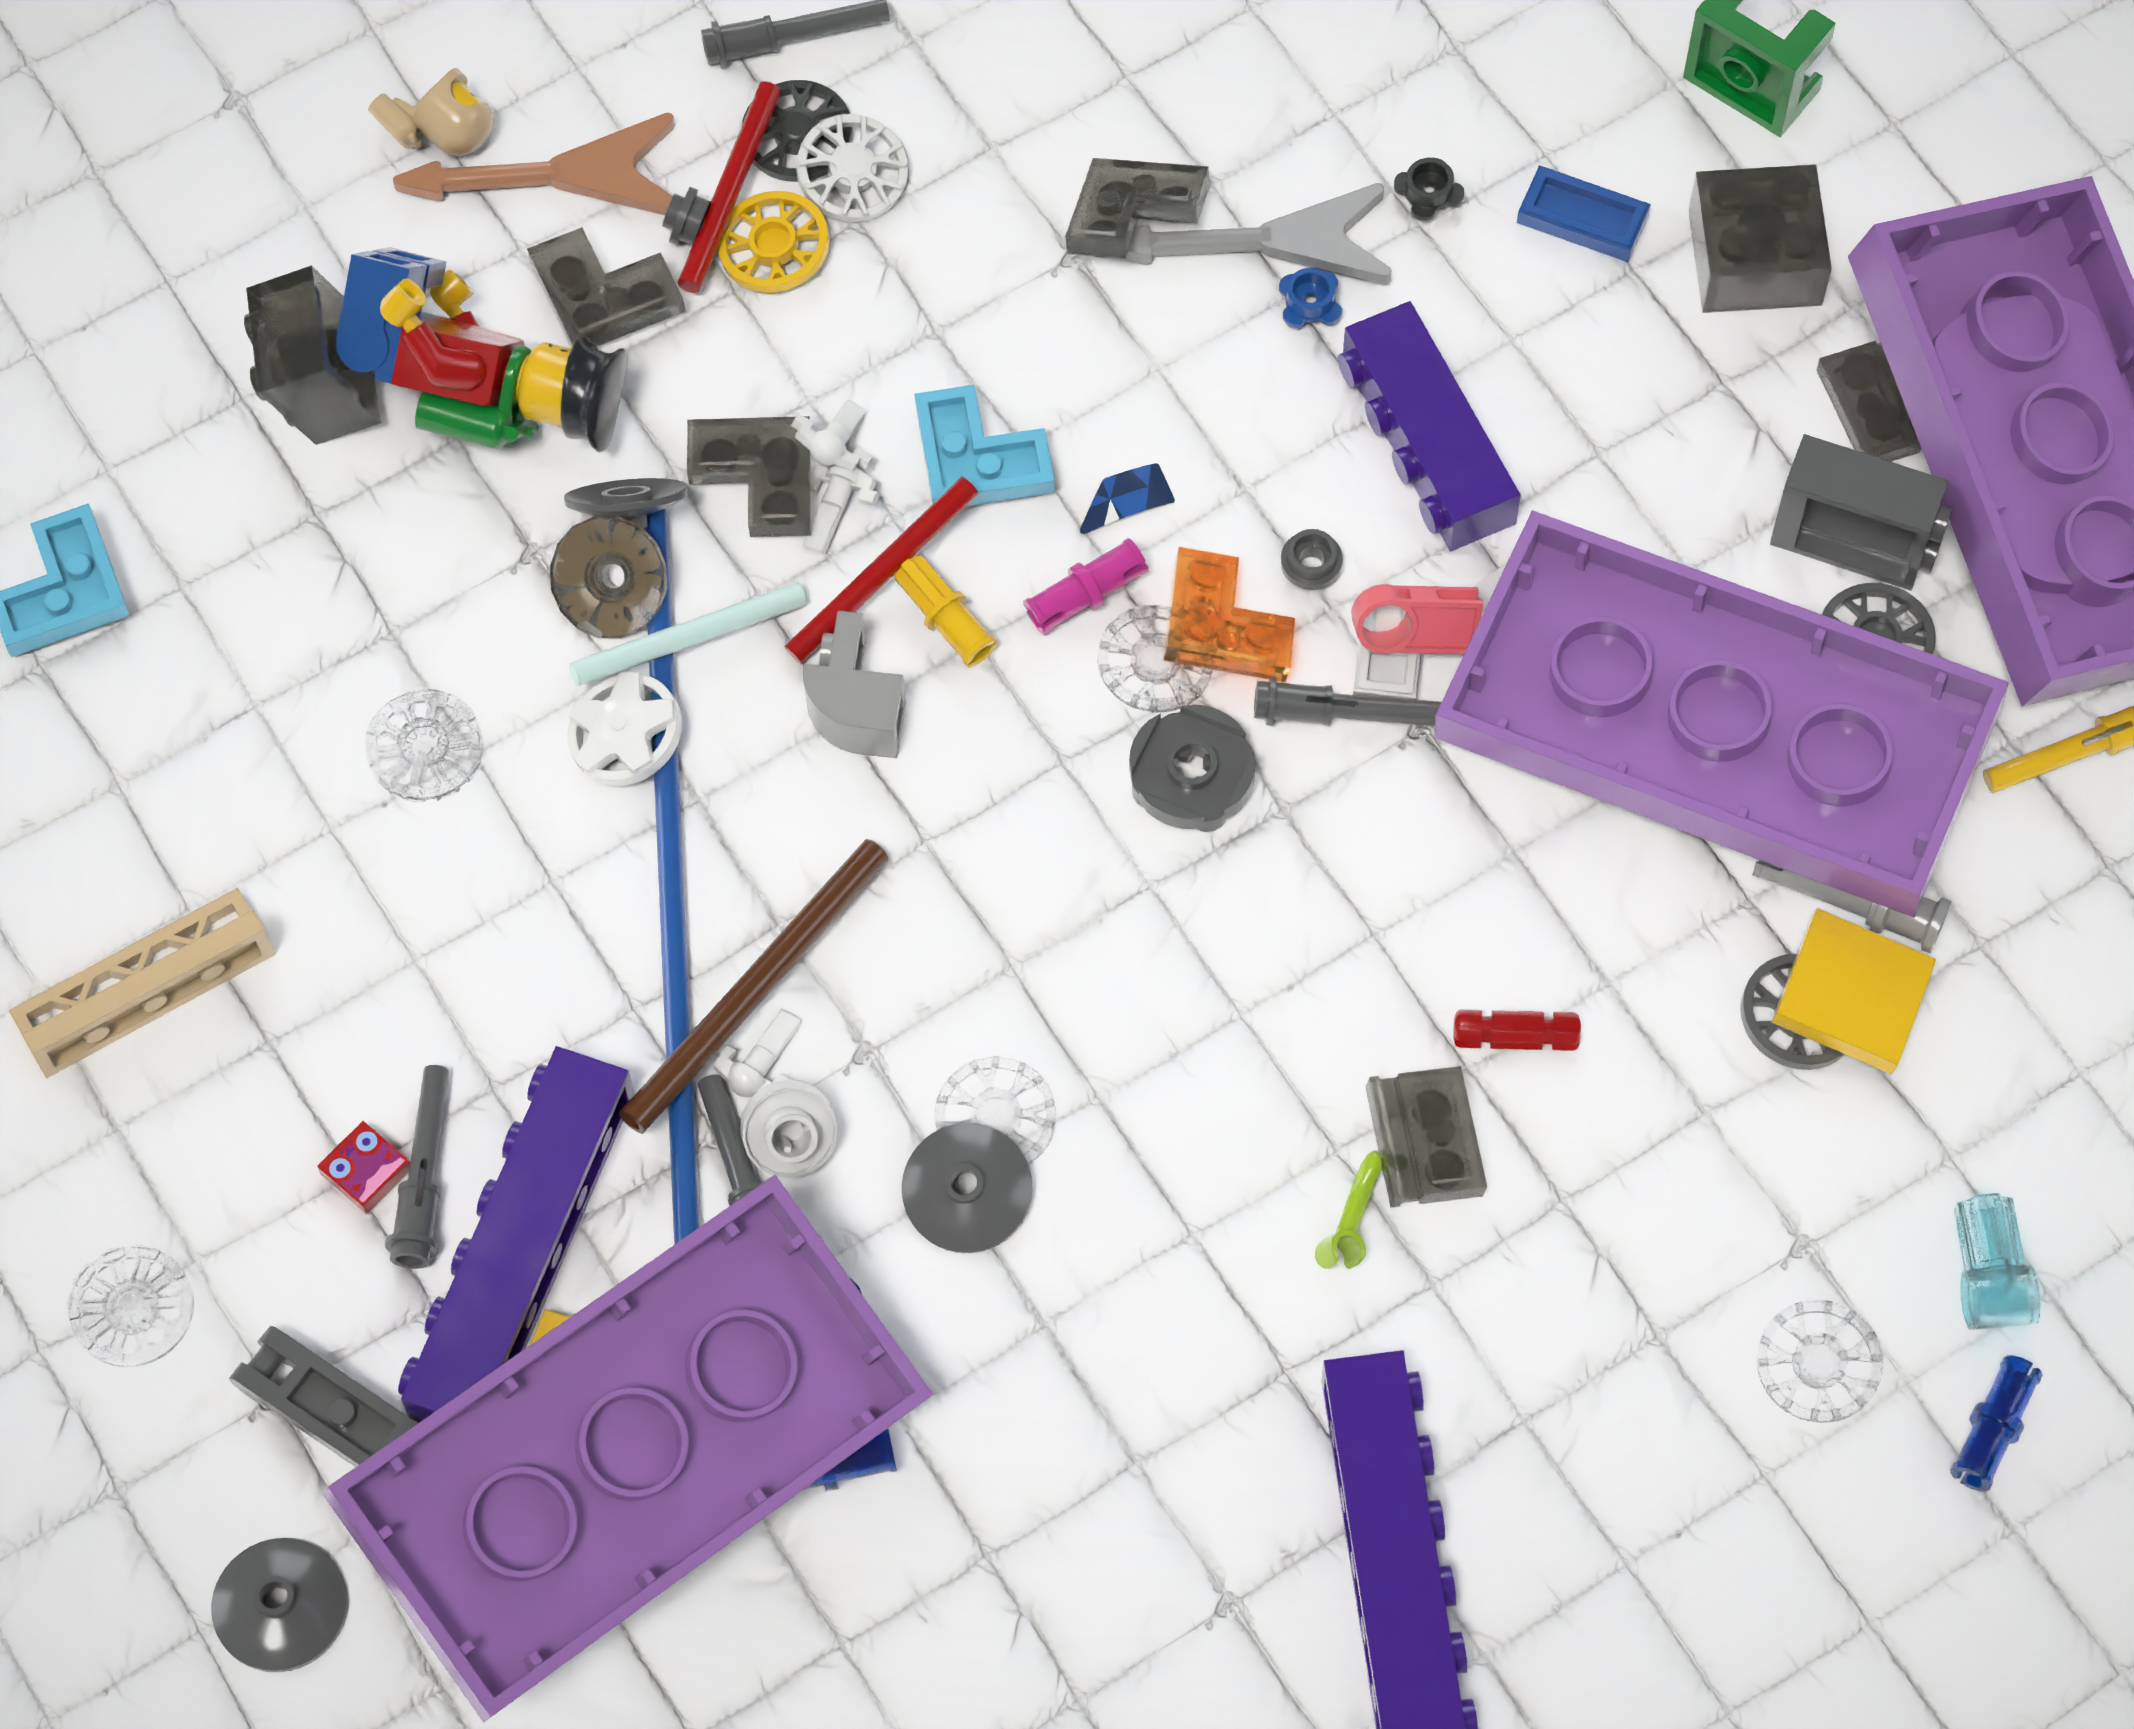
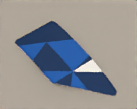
M1157 463L1148 464L1104 478L1080 527V533L1087 534L1125 517L1174 503L1175 498L1160 465Z

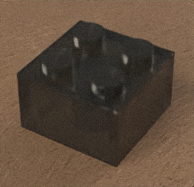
M1816 164L1697 171L1688 213L1702 313L1822 306L1832 266Z
M312 265L247 287L246 294L249 313L244 315V327L248 339L253 346L255 365L250 368V380L259 399L271 404L283 415L289 426L296 427L315 445L380 424L376 380H374L375 372H356L348 368L340 359L336 349V337L344 296Z

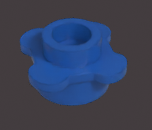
M1304 268L1294 274L1285 275L1279 282V292L1285 296L1286 308L1283 310L1282 315L1284 322L1293 328H1300L1305 323L1318 321L1326 325L1337 323L1342 316V307L1335 300V290L1338 288L1337 277L1329 271H1323L1318 268ZM1314 297L1316 301L1308 303L1305 301V298Z

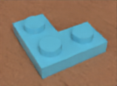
M975 385L914 393L932 504L961 476L966 478L979 493L967 506L1055 493V481L1045 428L984 437Z
M89 503L30 523L47 574L0 591V631L11 657L130 616Z

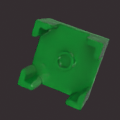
M1704 0L1695 10L1683 78L1781 138L1821 89L1823 75L1814 72L1809 77L1805 75V72L1832 40L1836 22L1816 10H1809L1787 37L1782 39L1738 12L1736 8L1743 0Z

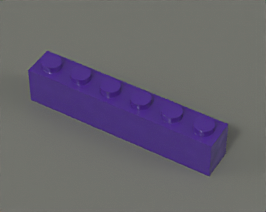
M555 1046L548 1065L539 1064L535 1069L528 1087L527 1099L531 1103L522 1123L518 1121L512 1123L504 1140L502 1157L506 1160L497 1181L489 1179L480 1194L476 1214L480 1217L472 1238L464 1237L454 1253L451 1263V1275L455 1277L446 1297L438 1296L428 1312L424 1332L429 1336L420 1357L412 1356L402 1371L398 1393L402 1395L401 1401L408 1416L414 1421L421 1422L526 1349L623 1123L619 1112L635 1095L629 1070L559 1046Z
M1404 1350L1323 1360L1321 1384L1376 1729H1478L1473 1699L1461 1700L1457 1674L1467 1673L1466 1649L1462 1632L1450 1633L1446 1607L1456 1606V1591L1451 1566H1439L1435 1541L1445 1540V1525L1440 1500L1428 1501L1424 1476L1434 1475V1458L1429 1435L1418 1436L1414 1412L1424 1410L1419 1372H1407Z

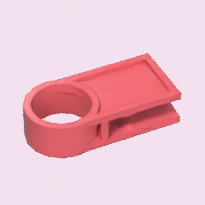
M1381 584L1364 590L1355 599L1351 615L1359 641L1362 646L1371 652L1381 654H1464L1482 617L1484 603L1483 600H1478V587ZM1391 605L1406 611L1404 619L1399 625L1389 631L1375 632L1363 626L1366 617L1379 607Z

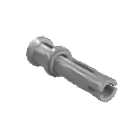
M1761 860L1756 862L1752 873L1753 876L1758 878L1760 876L1867 918L1865 925L1870 926L1871 931L1880 933L1886 929L1921 943V950L1930 954L1952 902L1943 897L1938 902L1923 897L1914 918Z

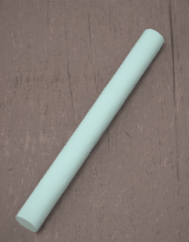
M796 582L569 663V671L575 685L580 686L806 606V596L800 583Z

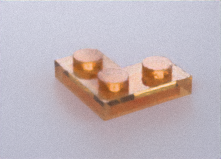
M1178 547L1174 560L1163 661L1269 679V676H1276L1277 681L1286 682L1291 669L1295 618L1234 607L1239 557Z

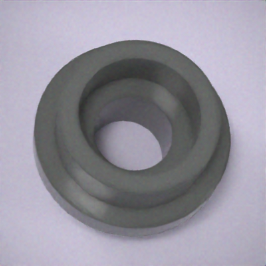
M690 186L685 197L674 193L662 227L672 231L669 243L678 245L680 241L693 245L710 204V200L697 196L698 189Z
M1305 529L1298 532L1285 543L1281 552V568L1285 577L1292 584L1303 589L1315 590L1330 585L1337 579L1342 569L1343 555L1339 544L1328 533L1319 529ZM1308 557H1314L1319 559L1322 565L1308 567L1301 564V561Z

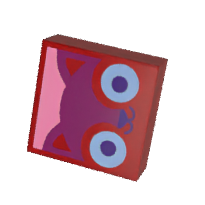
M362 1121L317 1165V1168L326 1180L367 1215L409 1172L410 1161L365 1121Z

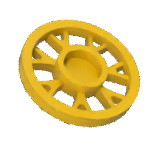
M768 191L753 195L734 207L717 249L724 270L737 284L756 292L776 293L791 290L815 275L826 259L830 238L825 218L813 202L799 194L788 191ZM779 205L780 217L772 216L762 219V207ZM785 205L792 206L789 211H785ZM756 211L755 217H751L748 215L749 213ZM801 211H804L811 219L801 228L795 230L790 222ZM740 221L752 226L748 238L732 232ZM729 240L735 242L734 244L728 245ZM818 240L815 251L798 250V242ZM751 250L753 257L734 265L729 258L730 254ZM791 259L800 264L801 268L789 275H786L781 268V265L788 263ZM760 265L772 267L768 279L753 277Z

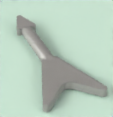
M1374 183L1263 223L1260 227L1151 232L1150 226L1142 225L1102 240L1103 254L1142 264H1150L1152 256L1260 251L1270 257L1383 285L1391 282L1392 270L1388 265L1345 236V233L1383 200L1384 186L1381 183Z

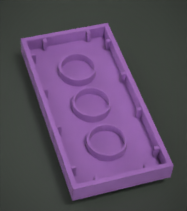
M1532 510L1435 715V738L1915 918L2002 709L2009 682Z
M773 1175L326 1488L322 1495L484 1723L934 1394L776 1175Z

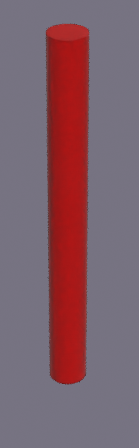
M762 81L758 85L679 276L677 284L687 292L698 293L702 287L781 95V89L771 82Z
M961 476L784 646L787 652L798 663L802 664L821 646L824 633H834L837 612L855 613L894 576L904 561L913 558L979 494L976 488L966 478Z

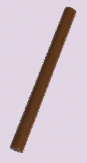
M865 839L620 1110V1117L631 1129L640 1134H644L888 862L889 858L886 852L877 843Z

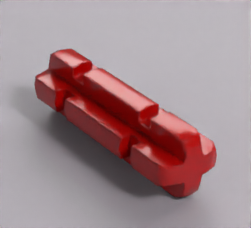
M1460 1009L1456 1011L1453 1020V1039L1455 1046L1459 1048H1481V1042L1490 1043V1049L1542 1050L1543 1044H1551L1552 1050L1574 1051L1578 1049L1581 1040V1021L1579 1015L1574 1012H1553V1018H1544V1012L1491 1010V1016H1482V1010Z

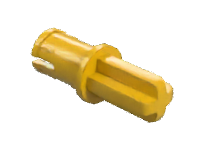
M920 555L907 559L901 564V568L894 574L895 581L926 616L924 625L929 630L937 629L962 658L963 663L968 668L985 660L996 648L997 640L992 635H989L965 606L966 596L960 591L953 592L928 561Z

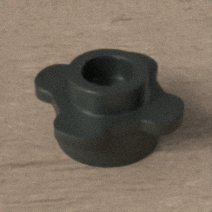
M1426 157L1419 159L1409 167L1407 172H1400L1394 179L1395 192L1406 197L1412 206L1411 214L1418 220H1430L1434 217L1436 211L1447 205L1457 206L1464 199V187L1454 182V173L1451 167L1439 158ZM1432 187L1435 190L1433 192H1426L1423 188Z

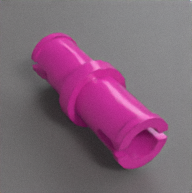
M1127 538L1120 545L1085 566L1080 562L1068 568V576L1032 598L1025 599L1023 605L1028 610L1026 612L1034 626L1042 635H1045L1050 629L1088 607L1093 611L1104 605L1103 597L1136 577L1148 573L1149 568L1144 563L1146 560L1137 545L1130 538Z

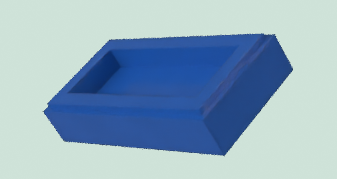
M1539 165L1519 208L1516 223L1629 262L1649 217L1651 204Z

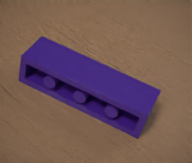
M1411 300L1346 326L1344 330L1343 353L1338 355L1341 373L1349 387L1354 388L1358 386L1366 400V416L1374 433L1377 436L1385 434L1393 448L1392 461L1400 480L1405 485L1412 483L1421 499L1419 501V509L1428 530L1432 534L1440 533L1451 552L1516 525L1521 494Z

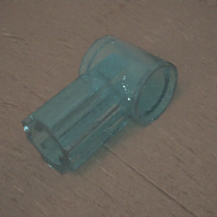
M2000 1193L1976 1195L1966 1201L1957 1202L1954 1208V1216L1964 1266L1960 1279L1962 1312L1967 1328L1969 1330L2036 1325L2040 1318L2039 1286L2034 1268L2031 1265H2025L2013 1198L2001 1196Z

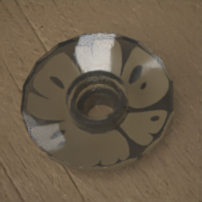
M594 516L572 526L557 543L550 564L551 592L560 612L578 630L597 638H624L645 628L660 611L667 590L666 563L657 542L639 524L622 517ZM613 564L620 566L623 570L624 581L621 586L615 585L610 579L609 571Z

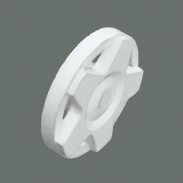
M619 672V675L600 682L590 689L582 699L578 698L568 716L570 721L567 731V742L574 762L588 777L598 783L609 786L631 785L650 777L670 759L681 736V710L671 692L658 680L639 672ZM645 689L656 693L662 699L645 701ZM666 729L660 745L653 752L651 738ZM584 730L589 733V736L582 745V733ZM617 759L621 760L628 768L621 771L602 770Z

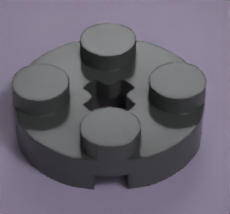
M1204 705L1180 706V712L1170 713L1161 718L1160 713L1149 719L1138 731L1130 749L1129 773L1134 800L1152 817L1176 828L1197 829L1203 832H1211L1221 828L1227 818L1236 814L1243 807L1254 785L1256 762L1254 752H1252L1250 744L1245 739V731L1228 714ZM1193 755L1203 758L1202 769L1207 773L1201 777L1186 778L1182 776V770L1175 766L1178 760L1188 763Z

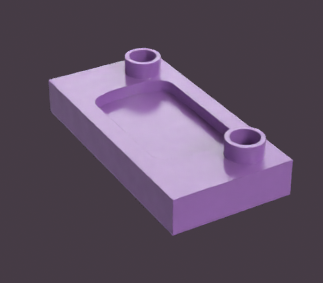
M2092 176L1874 224L1847 257L1931 474L1949 480L1942 502L1944 505L1953 507L1949 518L2021 706L2024 707L2133 679L2134 279Z

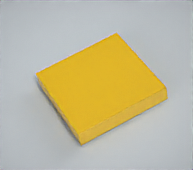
M1817 908L1810 918L1771 1023L1892 1075L1900 1062L1936 959Z

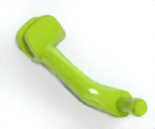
M1376 1150L1366 1155L1353 1181L1336 1232L1318 1243L1315 1249V1260L1319 1266L1324 1269H1330L1337 1264L1339 1260L1337 1247L1343 1254L1346 1268L1351 1269L1363 1261L1366 1256V1246L1357 1231L1381 1170L1405 1171L1407 1168L1406 1158L1402 1156H1394L1393 1158L1381 1157Z

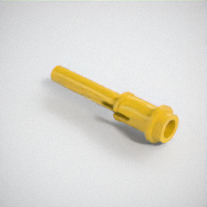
M2134 706L2108 716L2096 718L2094 728L1983 770V777L1987 788L1991 793H1995L2105 750L2108 755L2112 756L2118 754L2121 750L2134 746ZM2109 735L2108 737L2101 739L2099 741L2093 742L2088 745H2083V743L2089 742L2096 738L2100 739L2102 737Z

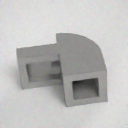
M838 611L834 634H823L819 665L803 664V683L810 720L817 732L826 741L841 750L861 755L897 759L906 705L903 675L861 670L866 644L863 613Z

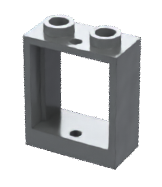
M1803 434L1784 486L1769 545L1912 591L1919 569L1931 573L1953 509V507L1941 504L1949 480Z

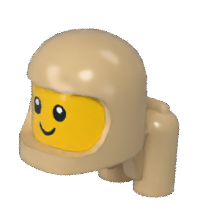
M458 68L448 71L429 89L415 107L397 97L392 100L385 93L378 95L368 107V111L404 148L415 147L416 149H421L424 134L440 150L452 156L461 157L478 150L488 140L494 123L491 108L467 87L468 78Z

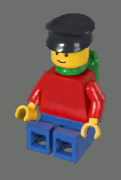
M392 247L351 254L336 337L337 352L344 364L356 372L376 370L374 380L422 391L415 414V426L417 429L498 449L505 444L515 443L521 437L532 439L534 433L539 431L537 422L562 428L567 438L588 440L596 452L600 453L608 448L616 424L627 370L628 352L620 348L615 352L606 353L599 350L588 337L580 335L574 341L572 348L542 342L531 351L530 348L524 345V340L521 338L482 328L471 311L464 312L460 306L474 293L458 274L452 270L445 272L447 261ZM426 288H430L432 299L450 318L422 312V307L427 302L425 296Z

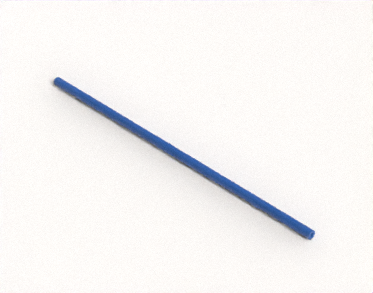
M665 509L648 514V526L643 528V532L651 538L658 549L663 562L661 568L646 573L658 574L664 577L663 587H655L663 593L659 610L655 613L647 611L648 635L672 627L667 511ZM648 546L644 548V554L649 552ZM673 653L649 661V676L661 682L675 698ZM650 691V700L662 699L659 695ZM666 729L652 737L653 752L660 745ZM678 745L666 764L654 773L666 1059L691 1033ZM693 1079L668 1106L674 1245L700 1227Z

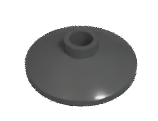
M665 478L615 480L574 489L564 495V504L567 508L582 514L609 518L611 530L613 531L620 520L636 526V530H640L648 526V514L658 512L675 504L687 496L688 488L687 484L683 481Z
M979 1123L952 1124L927 1136L912 1152L905 1166L902 1178L903 1204L913 1226L930 1243L955 1253L982 1252L1005 1242L1023 1223L1029 1211L1033 1193L1030 1167L1021 1149L1003 1132ZM961 1173H971L977 1179V1185L970 1194L960 1195L953 1190L954 1179Z
M292 1538L265 1540L239 1553L229 1562L219 1576L211 1601L213 1626L224 1648L240 1663L264 1672L292 1671L318 1659L336 1641L344 1626L348 1610L346 1584L335 1562L315 1545ZM274 1588L285 1589L287 1591V1598L280 1607L268 1608L264 1606L265 1595Z

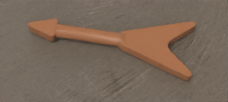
M669 112L660 114L558 154L549 161L442 168L439 161H433L394 176V189L398 192L440 201L444 197L443 192L552 185L559 190L666 215L673 196L637 172L634 167L642 157L674 129V116Z

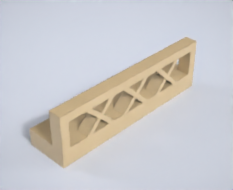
M237 887L8 1011L47 1079L276 954L255 911L249 908ZM236 911L239 916L238 918L208 933L212 923ZM195 933L193 939L186 938ZM168 947L178 949L152 963L156 953ZM138 964L136 970L130 969V967ZM110 978L121 980L94 995L97 985ZM80 995L78 1001H77V1000H72V999L75 998L76 996ZM52 1009L63 1010V1012L35 1027H32L30 1021Z

